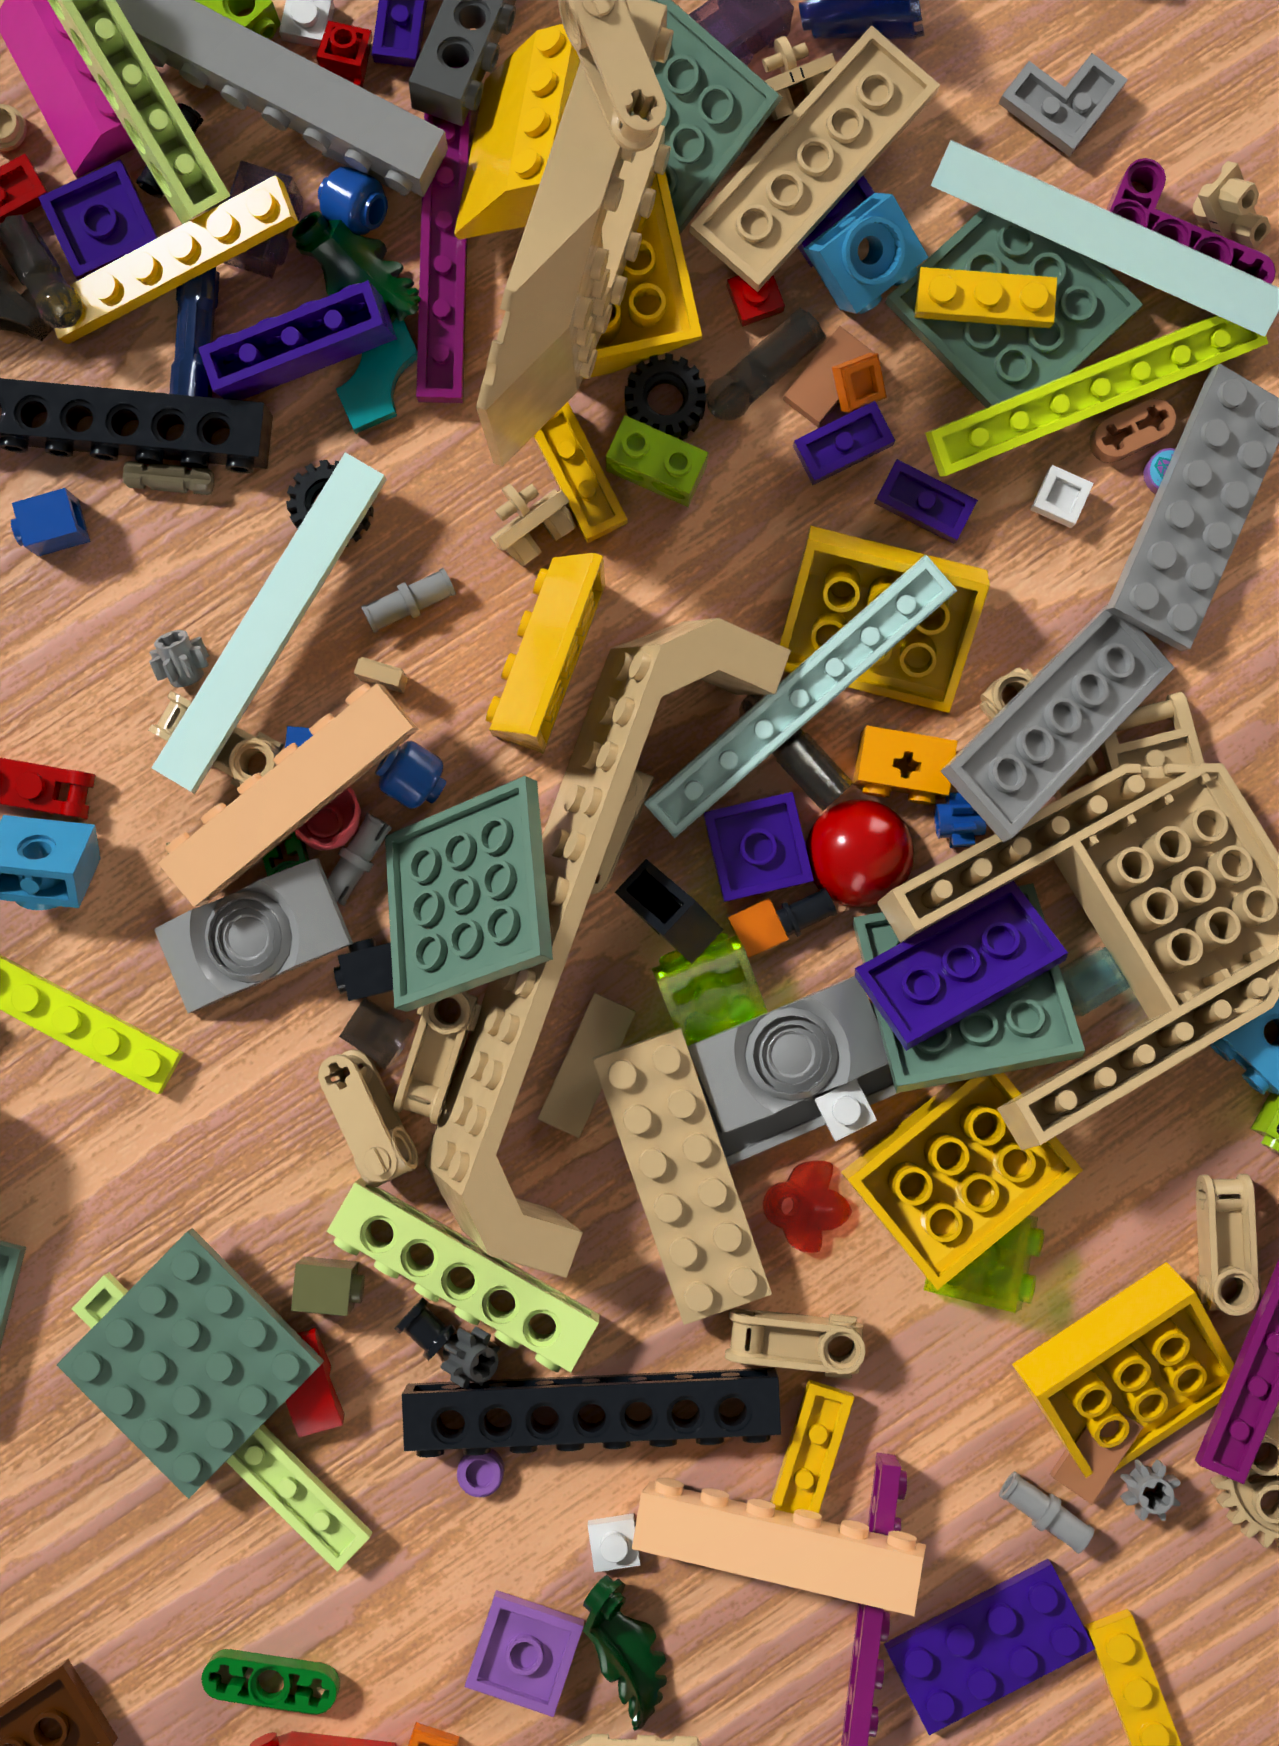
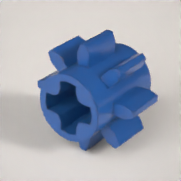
M959 792L949 793V796L945 797L946 804H936L934 808L937 838H949L950 848L975 845V836L985 835L986 822Z

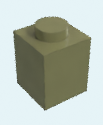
M303 1257L295 1266L291 1311L348 1316L354 1309L355 1303L361 1304L363 1299L365 1276L357 1275L359 1262Z

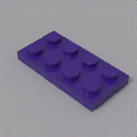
M1012 881L856 967L855 977L907 1051L1066 961L1068 952L1016 883Z
M1049 1559L1028 1568L884 1643L886 1651L929 1735L1095 1649Z

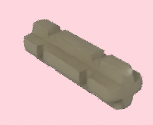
M128 461L124 464L123 483L129 488L145 489L147 485L151 487V490L187 493L190 489L193 491V494L209 495L214 487V474L208 468L193 467L189 471L187 466L150 463L147 467V465H144V462Z

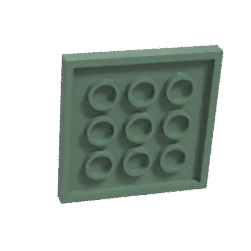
M651 0L667 5V28L674 31L668 58L665 64L657 61L654 73L665 96L667 105L665 118L661 125L665 126V145L671 147L665 172L679 234H681L783 97L674 1Z
M983 209L975 214L919 266L917 274L905 283H901L891 292L885 301L886 305L985 408L1073 373L1143 306L1140 300L1105 264ZM920 267L1057 277L1054 323L1051 328L915 318Z
M523 776L386 835L385 846L395 1009L409 1012L553 960L536 780Z
M1034 883L1018 886L1045 922ZM883 912L854 917L853 927L863 964L900 944ZM1059 965L907 1051L874 1005L896 1093L1083 1058L1085 1053V1047Z
M192 1228L61 1359L57 1366L189 1499L300 1387L324 1360Z

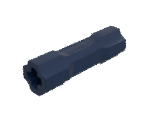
M216 267L176 288L178 313L175 358L171 365L169 394L212 398V387L198 348L213 342L214 314L218 306L220 273L216 271Z

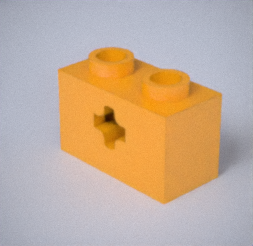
M866 725L860 734L852 784L863 786L862 793L866 795L889 798L890 792L894 791L908 794L907 801L935 805L936 799L942 800L949 796L951 783L942 774L941 770L956 756L958 741ZM903 757L907 758L908 766L914 767V771L906 775L905 778L900 777V769L893 767V764Z

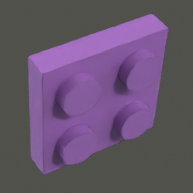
M496 1590L464 1687L554 1717L584 1627V1620Z

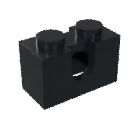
M647 859L615 891L645 923L661 935L691 964L724 930L697 901Z

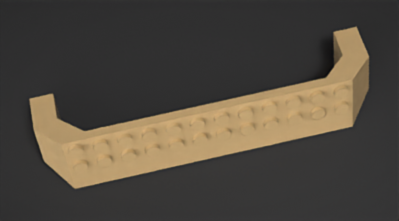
M720 618L680 622L610 649L542 836L553 960L489 982L481 1004L482 1010L475 1031L470 1034L426 1155L424 1164L461 1230L491 1257L567 1278L583 1232L552 1208L515 1198L496 1154L661 697L699 679L735 695L776 694L791 650Z

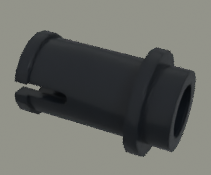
M824 887L820 891L790 905L787 902L782 903V909L777 910L776 914L781 921L786 935L789 936L795 933L798 937L801 935L800 930L831 915H836L837 910L828 891Z

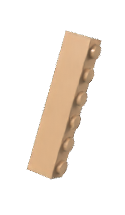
M365 683L346 698L345 701L349 706L340 714L334 717L329 713L318 720L309 729L313 736L299 747L296 743H292L273 758L276 766L263 777L259 772L249 777L237 788V791L240 793L239 797L228 806L223 802L214 806L201 818L205 825L191 836L188 832L182 833L165 847L168 855L158 864L193 907L202 906L211 901L419 730L383 685L376 683L370 687Z
M658 1478L656 1482L650 1481L641 1492L632 1544L633 1550L915 1616L926 1544L918 1543L917 1538L909 1533L890 1531L887 1536L870 1532L869 1526L857 1521L843 1520L840 1525L822 1521L820 1514L809 1510L797 1509L794 1510V1514L775 1510V1504L766 1500L749 1499L747 1503L729 1499L728 1493L718 1489L705 1488L702 1489L701 1493L683 1489L684 1484L682 1482L669 1478Z

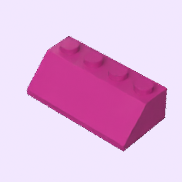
M5 0L0 8V34L75 177L78 178L135 149V145L47 0Z

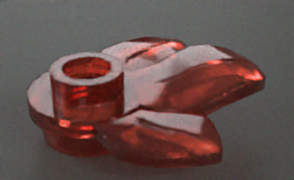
M813 1160L797 1165L791 1172L788 1180L771 1186L763 1199V1211L767 1220L774 1226L782 1228L787 1242L793 1248L802 1252H820L823 1238L822 1231L833 1230L842 1226L852 1214L848 1201L838 1192L828 1189L833 1174V1164L827 1161ZM790 1197L793 1201V1208L789 1213L784 1214L781 1207L782 1202Z

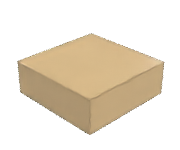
M364 657L358 658L354 674L361 681L374 685L378 683L387 689L404 693L408 677L401 668Z

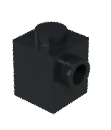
M375 938L354 942L348 946L350 953L338 956L340 966L334 967L335 981L340 994L347 993L348 1001L393 991L391 942L378 946L376 945Z

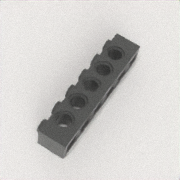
M443 0L409 79L411 107L413 109L460 126L464 125L469 110L476 111L483 94V83L481 82L486 71L492 73L495 69L499 57L500 46L498 42L502 33L508 35L512 29L516 14V7L514 6L516 0ZM453 66H462L461 68H451Z

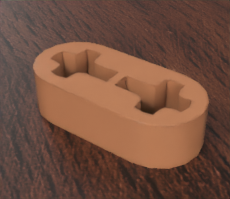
M1153 398L1117 413L1102 421L1095 428L1090 436L1089 445L1091 452L1100 461L1113 463L1157 444L1174 428L1176 423L1175 411L1167 401ZM1148 412L1152 417H1161L1162 423L1157 427V430L1154 426H1148L1139 431L1137 425L1145 420ZM1107 430L1112 436L1126 431L1128 436L1117 445V450L1113 444L1104 445L1102 440L1107 435Z

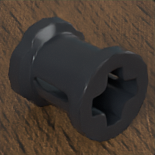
M422 1297L394 1329L398 1333L405 1332L424 1350L423 1356L429 1361L456 1331V1328L452 1324L446 1326L427 1308L428 1302Z

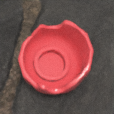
M348 787L295 831L297 839L316 850H331L345 845L358 831L361 818V809L354 790Z

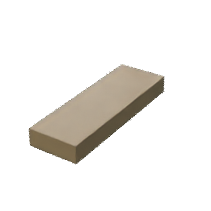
M594 993L537 1118L538 1120L577 1138L580 1137L602 1089L593 1063V1057L621 1047L636 1011Z

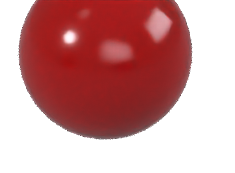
M853 799L830 807L815 821L806 840V849L814 884L819 890L825 887L833 901L845 906L863 908L878 905L877 902L887 893L907 881L913 867L914 844L907 825L891 808L876 801Z

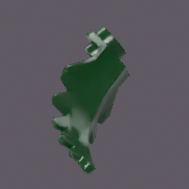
M319 211L308 214L295 226L292 236L297 241L296 248L301 254L314 257L321 264L327 296L340 292L349 285L369 280L383 296L392 323L396 318L398 322H401L408 315L417 313L419 309L418 304L421 301V297L418 296L419 290L417 288H410L414 285L412 279L397 278L404 269L401 263L382 261L387 252V248L382 241L354 234L342 220L327 221Z
M606 1575L597 1582L584 1601L583 1606L590 1614L582 1631L595 1645L602 1675L610 1683L618 1680L619 1698L624 1705L629 1701V1717L633 1719V1730L636 1731L645 1725L647 1719L655 1712L654 1706L663 1699V1694L659 1689L666 1685L667 1677L665 1675H657L656 1672L665 1664L666 1657L663 1652L652 1651L650 1648L656 1639L655 1630L650 1624L632 1619L620 1612L626 1601V1598L622 1595L625 1584L620 1579L613 1581Z

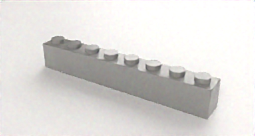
M116 0L154 65L163 67L166 63L179 70L180 75L192 85L202 89L208 85L221 92L220 95L231 105L245 110L248 106L262 113V118L273 127L282 131H286L289 127L302 134L303 139L317 150L327 152L329 148L343 155L345 162L354 169L363 173H368L370 169L385 177V182L396 191L403 194H409L412 191L424 197L448 151L444 130L194 0Z

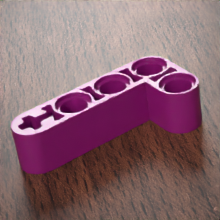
M1143 158L1137 159L1130 164L1115 188L1106 210L1272 284L1275 279V266L1270 257L1264 253L1155 209L1166 181L1165 171L1158 162L1153 159ZM1131 182H1138L1144 185L1147 193L1136 191Z

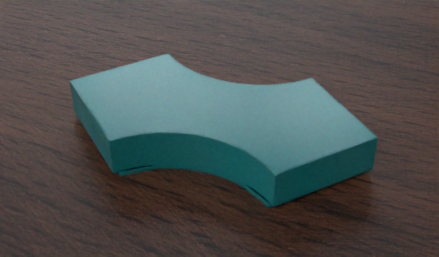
M396 318L392 323L397 340L362 353L360 364L354 375L342 386L336 388L355 434L397 416L393 400L395 386L401 374L408 368L407 366H411L410 364L417 360L418 352L404 320L398 322Z

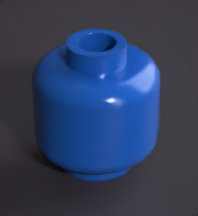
M339 167L323 179L318 189L320 211L327 221L342 220L354 234L366 235L373 229L378 228L385 219L388 209L387 198L381 183L370 175L351 167Z
M412 740L404 742L382 759L375 771V774L380 776V790L410 809L419 807L425 800L433 804L447 782L440 777L443 772V761L441 758Z

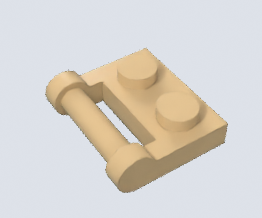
M1183 692L1167 695L1165 701L1136 708L1100 746L1107 773L1123 764L1165 766L1166 764L1184 763L1187 766H1199L1204 763L1189 704ZM1171 718L1174 723L1175 730L1122 744H1119L1116 735L1117 731Z

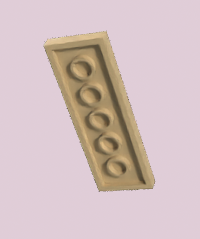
M871 25L692 222L689 232L758 292L937 94L940 84Z
M681 1027L593 1057V1063L683 1325L772 1295Z

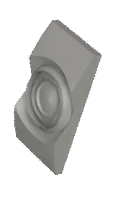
M319 858L260 879L233 894L194 908L154 929L187 1013L195 1012L353 944Z
M855 976L687 1046L723 1133L773 1115L802 1100L851 1082L889 1064L878 1020L865 990Z

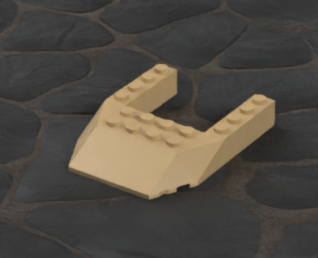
M627 0L631 18L654 70L657 61L665 64L673 40L674 31L667 28V5L651 0ZM581 61L504 290L500 309L506 312L497 339L491 343L486 371L476 405L493 463L502 467L577 393L583 377L588 379L591 377L597 358V350L595 348L601 334H604L608 327L612 305L620 306L625 294L628 278L623 277L622 274L627 260L635 262L638 255L642 234L637 233L641 217L649 219L654 206L656 190L651 189L655 174H664L671 147L665 145V126L663 125L659 126L658 135L653 144L643 151L633 152L619 146L611 135ZM629 112V115L633 116L634 112Z
M1184 763L1166 764L1165 766L1123 764L1040 809L1013 838L1003 842L994 834L892 889L877 902L898 940L902 943L1054 859L1148 1016V1021L997 1108L1021 1150L1042 1145L1272 1009L1279 998V853L1223 763H1202L1199 766H1187Z

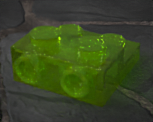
M720 933L692 964L675 950L663 955L659 959L660 965L651 968L675 1029L681 1027L687 1046L767 1013L745 948L737 935L729 938L728 934Z
M1028 1215L939 1290H936L926 1277L924 1291L1013 1313L1022 1310L1023 1302L1031 1304L1036 1287V1276L1028 1274L1031 1256H1040L1044 1242V1229L1036 1228L1038 1217Z

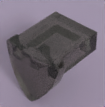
M364 998L339 1037L377 1061L376 1065L385 1071L404 1049L412 1035L415 1023L409 1019L403 1022L373 1001Z

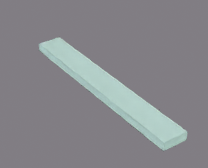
M953 140L949 142L930 185L1261 336H1266L1279 312V287Z
M346 452L344 453L153 764V770L190 792L196 793L387 479L384 474Z
M924 555L779 683L776 694L765 695L644 802V805L669 833L676 838L957 592L955 587L927 555Z

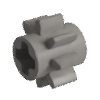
M174 630L161 635L154 643L156 649L149 652L152 657L149 663L156 679L159 681L168 677L170 684L174 687H186L196 683L204 674L202 668L209 665L206 660L209 655L202 638L197 637L190 641L187 632L184 630Z
M1137 1459L1135 1460L1136 1468L1129 1475L1121 1474L1120 1476L1127 1483L1128 1491L1124 1492L1120 1497L1126 1505L1136 1504L1135 1514L1144 1521L1148 1514L1151 1513L1157 1514L1162 1521H1165V1512L1172 1505L1180 1506L1181 1504L1174 1497L1173 1491L1174 1488L1181 1484L1180 1480L1174 1475L1164 1476L1166 1466L1160 1460H1156L1151 1468L1144 1466ZM1157 1485V1489L1154 1493L1151 1491H1147L1145 1494H1143L1146 1487L1154 1489Z

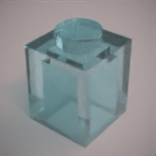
M1095 947L1060 968L1074 1015L1084 1016L1130 988V985L1106 947Z

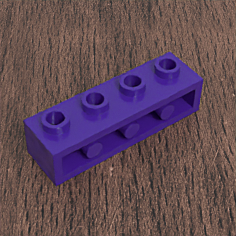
M367 280L362 283L349 285L340 292L320 300L306 302L297 309L277 317L263 319L256 325L239 332L223 335L214 342L201 346L198 349L213 392L223 399L244 400L397 340L383 296Z

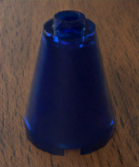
M807 0L799 2L803 31L812 29L814 39H860L871 25L887 39H916L925 37L923 24L914 26V22L922 21L919 0Z

